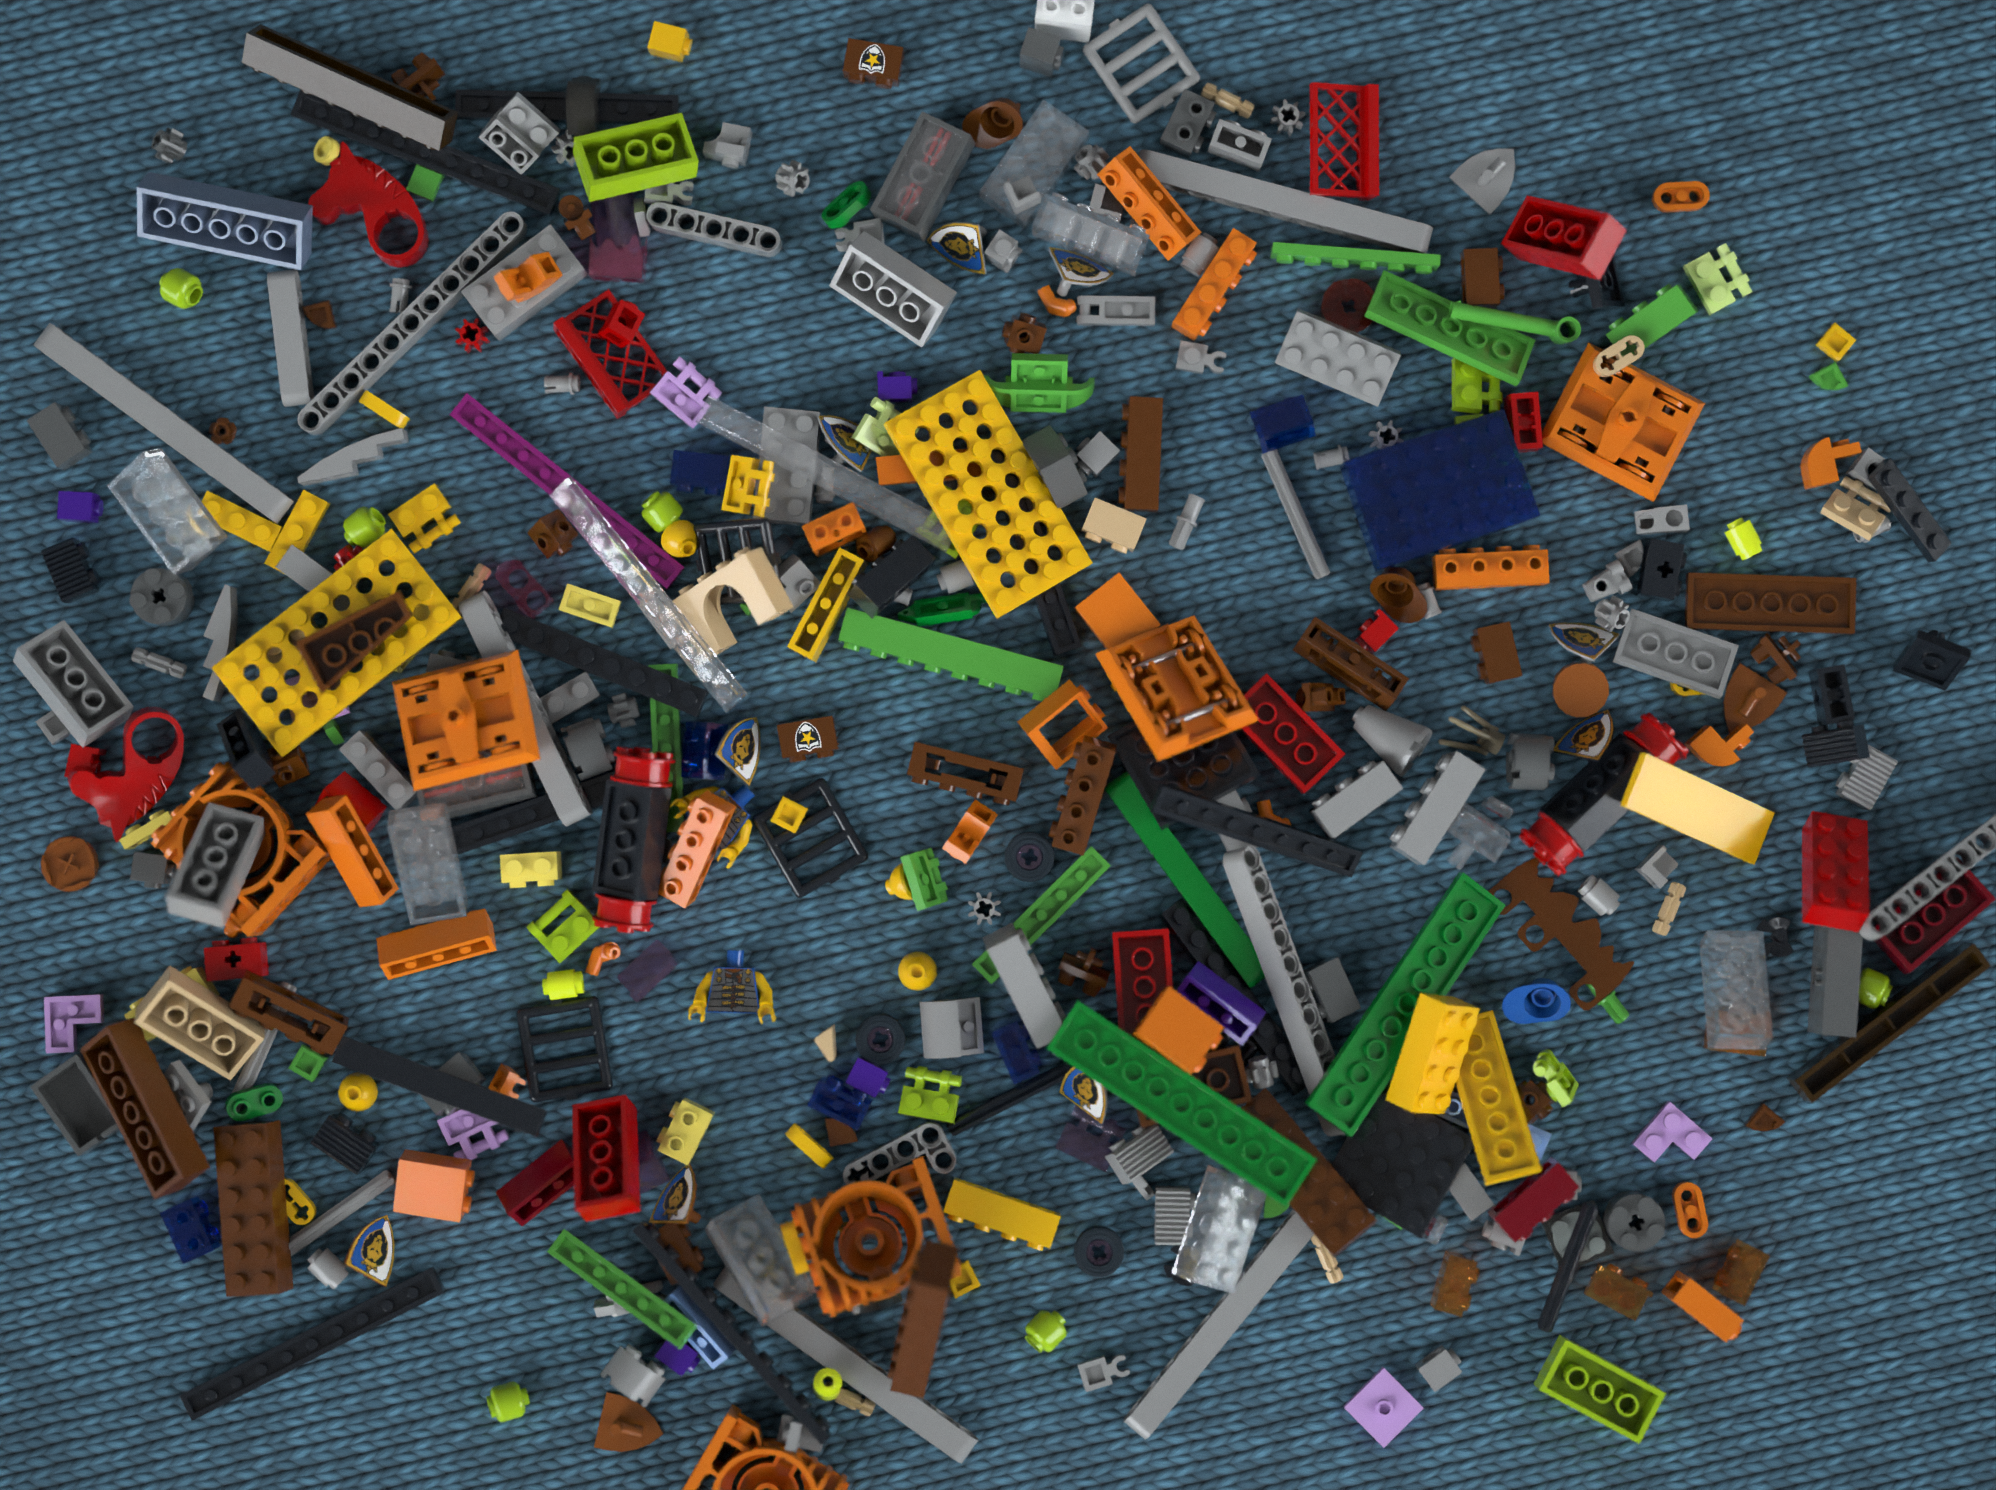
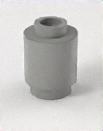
M1203 233L1202 236L1198 235L1183 254V261L1180 265L1190 273L1200 276L1202 272L1206 271L1219 251V247L1216 246L1218 241L1207 233Z
M963 560L940 567L941 573L936 575L941 590L947 589L949 594L974 585V579Z
M1591 875L1577 890L1581 894V899L1600 916L1605 913L1608 916L1611 915L1620 905L1617 901L1620 895L1600 877L1596 878L1594 875Z
M318 1248L307 1259L310 1263L307 1269L326 1287L329 1285L332 1289H335L349 1274L345 1269L346 1265L328 1248L324 1251Z

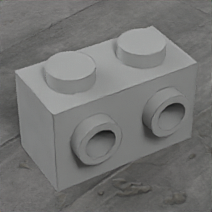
M1219 119L1208 148V153L1259 172L1272 138L1267 137L1265 133L1259 130L1245 129L1235 121Z

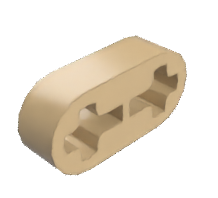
M1634 335L1624 337L1595 357L1593 361L1594 371L1601 377L1614 375L1643 355V341ZM1626 342L1629 345L1635 344L1637 346V349L1634 350L1635 356L1632 353H1628L1622 357L1620 354L1621 351L1626 349ZM1613 356L1616 357L1617 361L1610 366L1611 371L1608 368H1601L1600 364L1603 362L1601 357H1604L1606 360Z

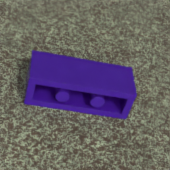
M1199 961L1176 990V992L1224 1027L1222 1031L1240 1045L1244 1044L1266 1014V1011Z

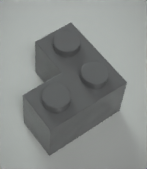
M1049 425L1021 440L1057 508H1063L1088 494L1083 484L1087 482L1086 476L1080 467H1075L1078 459L1072 448H1067L1068 444L1061 432L1056 434Z

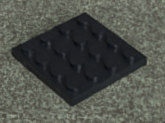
M1135 721L1107 736L1110 743L1117 745L1116 753L1149 810L1160 782L1216 801L1260 777L1258 769L1235 731L1160 761L1157 760ZM1150 810L1161 831L1178 822V820Z
M1384 1088L1358 1127V1130L1352 1137L1347 1136L1331 1166L1367 1208L1422 1239L1474 1145L1471 1136L1431 1113L1410 1112L1386 1100L1388 1089Z

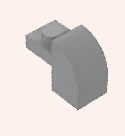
M784 1413L782 1415L777 1441L786 1444L785 1450L796 1452L798 1447L821 1452L823 1444L821 1445L793 1413Z

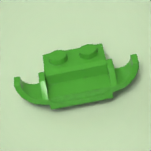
M1012 353L1011 376H1006V382H995L990 379L989 375H983L1000 405L1009 407L1010 412L1066 413V409L1077 407L1087 401L1093 394L1095 378H1089L1083 384H1073V377H1067L1068 355Z

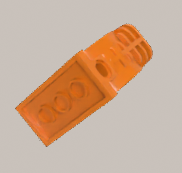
M230 761L224 764L219 762L209 772L211 777L204 784L199 783L191 791L190 796L192 798L185 805L180 804L174 809L170 815L172 817L170 822L166 826H159L153 832L151 837L154 840L151 845L156 849H160L164 853V857L172 860L178 869L209 802L228 808H251L257 802L259 805L250 814L263 817L265 837L248 874L261 869L271 858L274 849L272 830L275 827L278 840L277 852L273 862L263 873L256 877L245 879L237 897L241 902L237 905L236 899L229 916L241 926L240 930L248 937L260 936L331 860V857L322 841L310 830H295L292 819L287 811L273 797L269 796L261 785L252 790L234 771ZM294 859H296L300 866H297L287 878H284L290 870ZM274 887V892L263 904L254 896Z
M923 1156L912 1160L913 1164L891 1171L886 1183L877 1181L856 1182L844 1186L834 1194L832 1191L828 1192L827 1197L818 1200L816 1197L810 1198L811 1202L800 1205V1202L794 1204L795 1210L790 1212L798 1235L804 1233V1236L799 1237L806 1261L811 1259L813 1263L808 1264L815 1287L821 1286L822 1288L817 1291L824 1314L830 1313V1316L834 1317L837 1316V1312L845 1309L849 1312L853 1310L852 1307L860 1304L866 1306L869 1305V1301L887 1299L903 1291L909 1285L912 1268L918 1269V1267H913L917 1249L923 1250V1232L930 1230L935 1233L938 1242L954 1245ZM923 1197L927 1210L924 1213L918 1214L911 1200ZM869 1201H875L878 1212L893 1217L902 1226L906 1234V1256L898 1268V1272L893 1274L892 1269L899 1262L903 1249L900 1231L888 1217L872 1213ZM844 1210H846L849 1222L843 1227L839 1236L838 1248L840 1257L849 1271L860 1277L868 1278L869 1282H863L849 1276L842 1270L836 1260L834 1243L840 1227L844 1224L840 1214ZM873 1239L878 1242V1245L873 1250H866L863 1248L864 1242ZM958 1256L952 1279L962 1276Z
M732 1404L682 1489L702 1490L698 1486L703 1477L707 1474H712L717 1477L712 1490H732L734 1479L742 1467L755 1459L769 1457V1455H775L774 1460L759 1462L749 1467L741 1476L736 1490H763L765 1488L771 1490H800L798 1480L794 1475L797 1468L802 1472L800 1477L804 1490H848L849 1483L846 1482L847 1475L837 1473L832 1470V1466L822 1464L818 1461L817 1457L807 1455L801 1448L798 1447L796 1452L785 1450L786 1444L778 1442L777 1438H764L760 1423L741 1413L742 1410ZM755 1434L756 1440L752 1441L751 1439ZM726 1441L737 1449L730 1454L725 1462H722L718 1459L717 1454Z

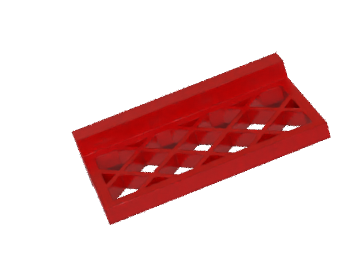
M1319 82L1310 83V195L1358 198V200L1369 201L1379 196V84L1360 86ZM1318 90L1326 91L1333 98V101L1326 108L1318 100ZM1346 92L1356 93V105L1352 109L1341 99ZM1335 103L1346 113L1339 122L1328 112ZM1322 116L1333 126L1326 135L1318 128V120ZM1348 118L1356 125V133L1352 137L1341 126ZM1336 130L1346 141L1339 150L1328 139ZM1323 143L1333 154L1326 163L1318 156V148ZM1349 145L1356 152V161L1352 165L1341 154ZM1336 158L1347 169L1339 178L1328 167ZM1323 171L1334 182L1328 189L1318 188V176ZM1349 173L1357 181V191L1348 190L1341 182Z
M608 289L565 318L562 316L553 322V330L618 420L627 414L628 410L651 396L649 392L656 384L644 382L646 368L658 370L662 376L667 370L638 330L634 336L637 341H632L627 345L625 359L608 355L611 342L599 334L592 333L595 319L606 321L608 317L596 314L597 305L608 299L612 306L618 302ZM593 308V313H588V312H587V311H589L590 309ZM580 316L592 318L589 332L577 330L572 321ZM582 336L588 337L587 343ZM591 338L608 341L605 355L593 353L590 349ZM630 345L643 348L646 352L644 362L628 359ZM648 357L651 359L653 364L647 363ZM598 359H603L604 364L602 365ZM607 360L624 363L621 377L608 374L606 371ZM627 364L643 367L641 381L624 378ZM614 381L620 382V387H619V388H618V386L615 384ZM623 383L640 386L638 396L629 402L622 393ZM643 387L649 388L646 391L642 392Z

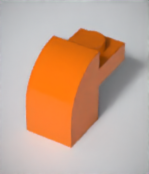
M548 251L531 255L518 267L500 271L493 278L507 301L516 299L517 303H520L546 290L561 278L563 274Z
M1827 437L1811 445L1801 460V475L1805 490L1839 481L1835 460L1862 453L1860 443L1850 444L1849 439L1833 442L1832 448L1830 438Z
M1740 723L1722 739L1712 726L1704 725L1684 744L1695 757L1706 764L1729 766L1740 760L1734 753V750L1737 749L1739 751L1751 741L1749 737L1754 731L1748 724Z
M975 799L942 849L947 851L953 858L959 859L966 864L998 814Z

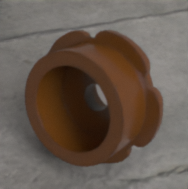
M218 418L209 427L211 440L216 444H230L236 436L237 428L227 418ZM221 429L225 430L224 434L220 433Z

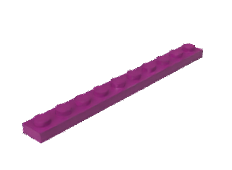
M468 393L449 414L666 589L670 588L685 569L684 566Z

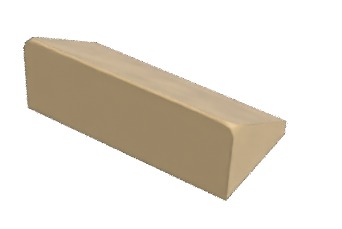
M833 1024L814 1038L815 1043L828 1062L833 1061L837 1057L835 1024Z

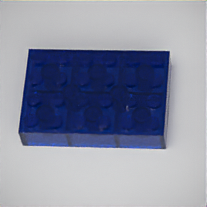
M1504 409L1344 461L1339 466L1375 572L1532 521L1540 516Z

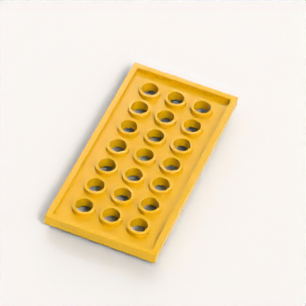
M981 370L883 424L996 619L1093 564L1062 509L1057 508L1048 488L1023 446V442ZM963 402H973L977 408L976 414L967 415L962 408ZM940 415H949L953 420V426L951 428H943L939 424ZM984 425L990 429L991 436L989 439H981L977 435L976 430L978 426ZM919 427L925 428L929 432V440L926 442L919 441L915 436V430ZM957 438L963 439L967 444L966 452H957L953 447V441ZM998 449L1004 453L1005 460L1003 463L997 464L991 459L992 450ZM931 452H939L943 456L944 461L941 466H935L930 462L929 455ZM969 463H976L980 466L981 475L979 477L969 475L967 471ZM1007 474L1016 475L1019 480L1018 487L1010 488L1007 486L1005 476ZM946 476H952L957 480L958 487L956 490L945 488L943 480ZM990 487L994 490V501L983 499L981 495L982 488ZM1021 498H1028L1032 501L1033 509L1031 512H1024L1020 509L1019 501ZM966 500L971 504L972 511L970 514L964 515L959 512V501ZM998 511H1004L1008 514L1010 519L1008 525L1002 526L997 523L995 516ZM1035 522L1045 524L1047 527L1045 536L1041 537L1034 533L1033 525ZM974 525H982L985 528L986 536L984 539H977L973 536L972 527ZM1017 535L1023 539L1024 546L1021 550H1015L1011 547V536ZM1050 546L1059 548L1061 551L1060 560L1054 561L1048 557L1047 550ZM988 549H995L999 552L1000 561L998 563H990L987 560L986 552ZM1030 559L1036 562L1038 566L1036 574H1029L1025 571L1024 562ZM1003 573H1009L1013 576V587L1006 588L1001 584L1000 577Z
M390 529L211 668L281 757H284L462 619V616L397 534ZM385 561H392L395 565V571L391 576H382L380 573V565ZM363 578L370 579L373 584L372 590L366 594L360 593L357 589L358 582ZM409 583L413 591L411 596L406 598V601L413 614L418 606L426 605L430 609L429 617L424 621H419L414 614L405 623L408 631L404 637L396 638L393 634L384 641L385 650L381 655L368 654L362 660L363 666L359 672H347L340 678V685L337 689L326 690L324 693H321L297 646L291 644V633L295 630H301L305 637L323 629L313 626L312 619L315 614L324 613L327 616L328 621L325 626L327 627L396 593L400 584ZM339 596H347L350 600L349 608L345 611H338L335 607V600ZM277 647L282 651V659L278 663H271L267 658L268 651L271 648ZM250 665H256L260 670L259 677L254 681H249L245 677V670ZM294 669L299 672L300 680L296 685L290 686L285 681V675L289 670ZM268 687H273L277 691V699L272 703H266L262 697L263 691ZM307 692H314L318 698L317 704L312 708L305 707L302 702V698ZM285 709H291L295 714V720L290 725H284L280 721V714Z

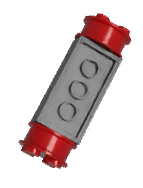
M1650 712L1647 714L1643 713L1640 716L1641 722L1631 731L1625 730L1623 735L1619 733L1612 740L1599 762L1591 760L1539 809V819L1528 829L1522 828L1520 830L1521 834L1518 837L1529 848L1533 847L1535 850L1532 853L1542 865L1547 864L1557 876L1565 875L1567 873L1565 868L1576 857L1582 858L1584 856L1582 851L1585 852L1590 846L1594 845L1629 810L1620 806L1641 753L1651 755L1672 766L1679 759L1685 760L1687 758L1686 754L1689 750L1682 742L1674 739V730L1665 722L1660 724Z
M637 746L634 749L617 747V750L613 752V755L617 757L615 774L610 775V779H606L592 891H596L595 896L599 898L597 914L592 916L594 926L602 928L616 926L617 931L622 933H633L634 930L650 932V929L654 927V923L650 921L652 905L656 904L658 899L672 792V788H669L672 787V782L669 781L670 765L675 763L676 760L671 752L656 751L654 753L650 752V748Z

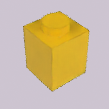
M654 21L647 46L650 55L683 63L684 55H689L692 46V39H689L687 29Z

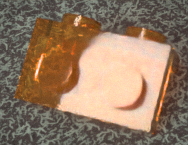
M1598 1263L1583 1294L1636 1321L1647 1298H1652L1654 1294L1647 1289L1649 1283L1636 1276H1633L1632 1280L1622 1276L1624 1270L1611 1263H1608L1607 1267Z

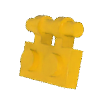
M731 455L721 510L750 515L751 505L754 504L753 516L764 517L766 507H769L770 499L768 498L770 484L774 482L775 478L773 473L774 462L763 460L762 470L759 471V459ZM756 479L760 480L757 496H754Z
M435 483L388 514L404 538L413 533L415 534L417 539L409 544L414 554L423 548L426 550L432 546L431 542L443 534L447 536L453 532L452 528L461 523L456 514L447 519L444 517L443 513L452 507ZM435 519L438 525L425 533L422 527Z

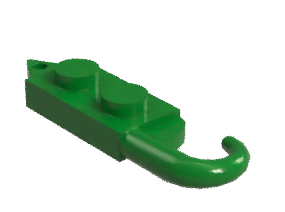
M967 592L915 600L912 606L897 614L899 620L917 623L918 627L931 626L939 623L971 619L980 612L982 604L987 602L982 593L969 594Z

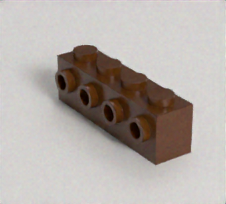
M1129 396L1127 403H1122L1121 420H1126V431H1121L1120 448H1125V457L1120 459L1119 476H1124L1123 487L1118 488V504H1122V509L1156 513L1159 509L1163 398Z
M1086 735L1082 743H1076L1072 758L1077 759L1074 769H1068L1064 783L1069 785L1067 795L1061 794L1056 809L1061 811L1059 821L1053 820L1048 835L1053 837L1051 846L1084 856L1117 748L1116 744Z

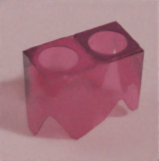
M635 234L631 237L629 244L623 245L619 241L610 238L606 239L600 249H598L592 242V235H590L589 276L592 280L645 283L647 238L645 246L641 248L638 237Z
M522 560L505 561L498 566L495 573L496 579L515 599L518 608L530 618L534 619L555 602ZM521 569L527 573L529 579L524 588L516 589L510 585L509 576L512 571ZM532 591H540L546 597V604L538 610H532L527 605V596Z

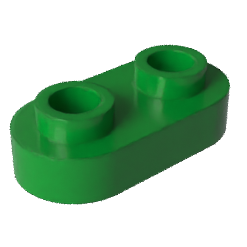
M862 181L852 183L825 207L822 212L823 221L831 229L845 226L851 217L868 205L872 195L871 190Z
M264 1083L230 1094L225 1102V1110L233 1120L245 1121L278 1110L282 1105L283 1095L276 1085ZM272 1095L273 1101L268 1104L264 1103L265 1097ZM241 1103L246 1104V1108L243 1111H236L237 1105Z

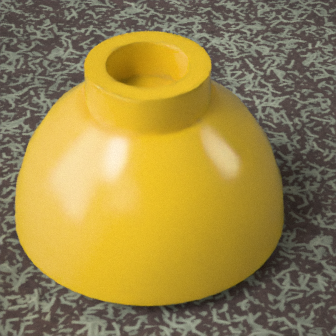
M678 520L667 526L661 537L662 548L669 555L677 558L693 555L697 549L695 525L687 520Z
M900 863L891 872L890 878L885 881L886 890L890 895L895 894L901 899L913 900L907 877L903 871V864Z
M912 952L900 961L898 976L902 984L908 989L921 991L933 984L937 976V967L934 960L928 954Z
M360 1072L346 1076L338 1089V1096L342 1105L356 1112L369 1109L375 1103L378 1095L377 1085L373 1078Z

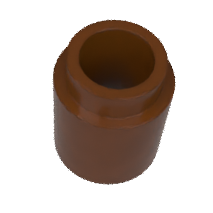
M887 525L874 527L857 539L856 549L858 555L867 562H874L881 555L890 551L896 543V534Z

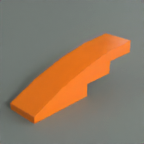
M956 449V451L959 452V453H964V452H966V450H967V449ZM931 452L929 455V460L933 465L941 466L944 459L939 452ZM901 454L876 457L879 486L917 483ZM976 463L968 464L967 471L969 475L979 477L981 475L980 466ZM946 476L943 481L956 479L952 476Z

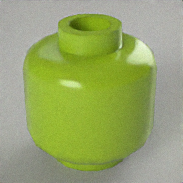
M171 269L163 274L159 282L161 297L178 308L187 309L195 306L201 300L203 289L200 279L184 269Z
M658 490L655 491L641 504L643 507L642 517L656 532H662L667 526L680 520L679 517L683 512L682 506L666 491L661 493Z
M362 506L344 520V537L352 546L358 545L362 548H367L384 535L386 521L383 515L374 507Z
M1864 968L1860 973L1858 1003L1871 1009H1876L1879 1005L1884 1006L1893 988L1890 985L1889 977L1871 968Z
M1041 1310L1026 1325L1025 1331L1027 1335L1025 1339L1038 1352H1051L1067 1335V1331L1063 1326L1066 1321L1055 1310L1052 1313Z
M515 1381L492 1387L490 1395L486 1396L491 1418L496 1417L499 1422L522 1417L525 1414V1405L530 1404L526 1388L520 1389L519 1384Z

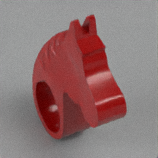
M341 142L340 157L329 163L331 169L328 180L309 198L308 205H313V217L320 224L329 225L334 223L341 214L351 215L363 211L368 240L378 257L384 263L393 267H408L415 264L424 256L429 242L426 223L419 207L396 178L376 163L353 155L346 143ZM401 216L403 219L414 222L418 227V237L410 250L403 254L393 255L380 249L379 235L383 227L390 222V219Z
M145 707L139 709L128 718L124 726L123 767L120 771L95 773L91 768L82 765L76 766L70 771L68 783L72 793L95 807L99 816V823L111 828L115 842H119L126 826L143 817L159 801L173 782L179 770L184 749V735L180 724L169 711L163 708ZM153 717L169 721L174 726L175 738L171 747L160 754L158 758L156 756H147L146 758L145 755L133 748L132 734L140 722Z

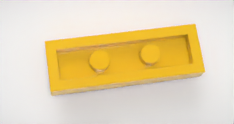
M303 490L264 564L281 572L275 566L291 544L305 552L330 503Z
M206 491L195 516L269 552L283 529L282 526L210 491Z

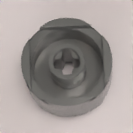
M150 568L138 576L133 583L129 602L135 613L144 621L159 626H171L179 624L189 617L194 608L195 596L193 595L190 582L183 575L163 568ZM161 593L166 597L165 602H162L159 598Z
M593 717L561 728L564 736L569 735L564 737L574 766L578 772L583 770L582 773L578 774L581 781L613 769L612 765L616 763V759L610 745L604 746L602 739L606 738V734L599 718L594 720Z
M1511 733L1507 744H1513L1512 750L1506 752L1507 783H1511L1508 788L1545 790L1549 786V780H1553L1555 774L1554 763H1550V753H1553L1554 750L1553 736Z
M1635 1191L1620 1192L1609 1200L1603 1212L1602 1223L1606 1234L1615 1243L1627 1250H1647L1664 1236L1665 1217L1661 1207L1653 1199ZM1633 1215L1638 1217L1634 1227L1629 1224L1632 1221Z

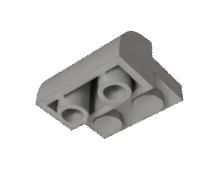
M517 92L490 119L480 133L479 138L522 175L559 134L561 129Z
M980 997L920 1002L924 1058H953L984 1053Z

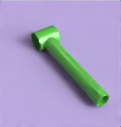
M1462 300L1452 301L1448 310V317L1452 318L1455 322H1458V320L1471 321L1549 336L1552 342L1558 345L1576 340L1581 333V325L1573 317L1551 320L1481 306H1472L1461 303ZM1561 324H1565L1569 328V336L1567 338L1560 333Z

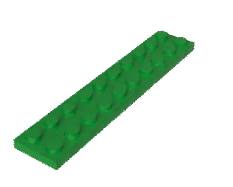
M1464 872L1457 874L1304 1104L1347 1136L1352 1137L1395 1072L1420 993L1446 996L1505 907L1503 902Z
M1078 1000L1046 1047V1049L1285 1207H1287L1317 1160Z

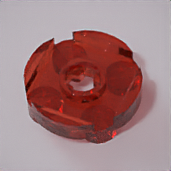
M1350 278L1336 281L1328 287L1322 297L1321 316L1325 320L1356 333L1362 332L1373 321L1364 317L1374 292L1368 284L1359 279ZM1350 300H1353L1355 302L1353 307L1356 311L1354 313H1345L1341 303L1343 301L1348 303Z

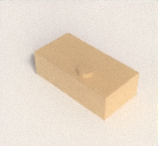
M171 966L167 968L136 1007V1024L230 1081L264 1040V1027L259 1025V1021L249 1016L248 1018H243L236 1015L232 1011L233 1009L229 1008L230 1002Z

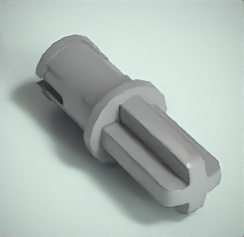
M1194 494L1188 495L1181 515L1176 517L1178 522L1169 540V544L1172 547L1180 550L1184 549L1193 527L1197 526L1195 522L1203 503H1205L1203 498Z

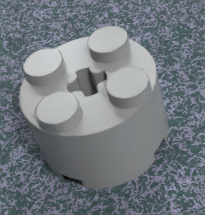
M628 1343L626 1347L620 1346L600 1375L603 1378L607 1374L610 1375L611 1385L635 1402L638 1398L643 1399L641 1406L646 1407L666 1380L663 1376L665 1369L653 1360L649 1364L640 1358L642 1352Z

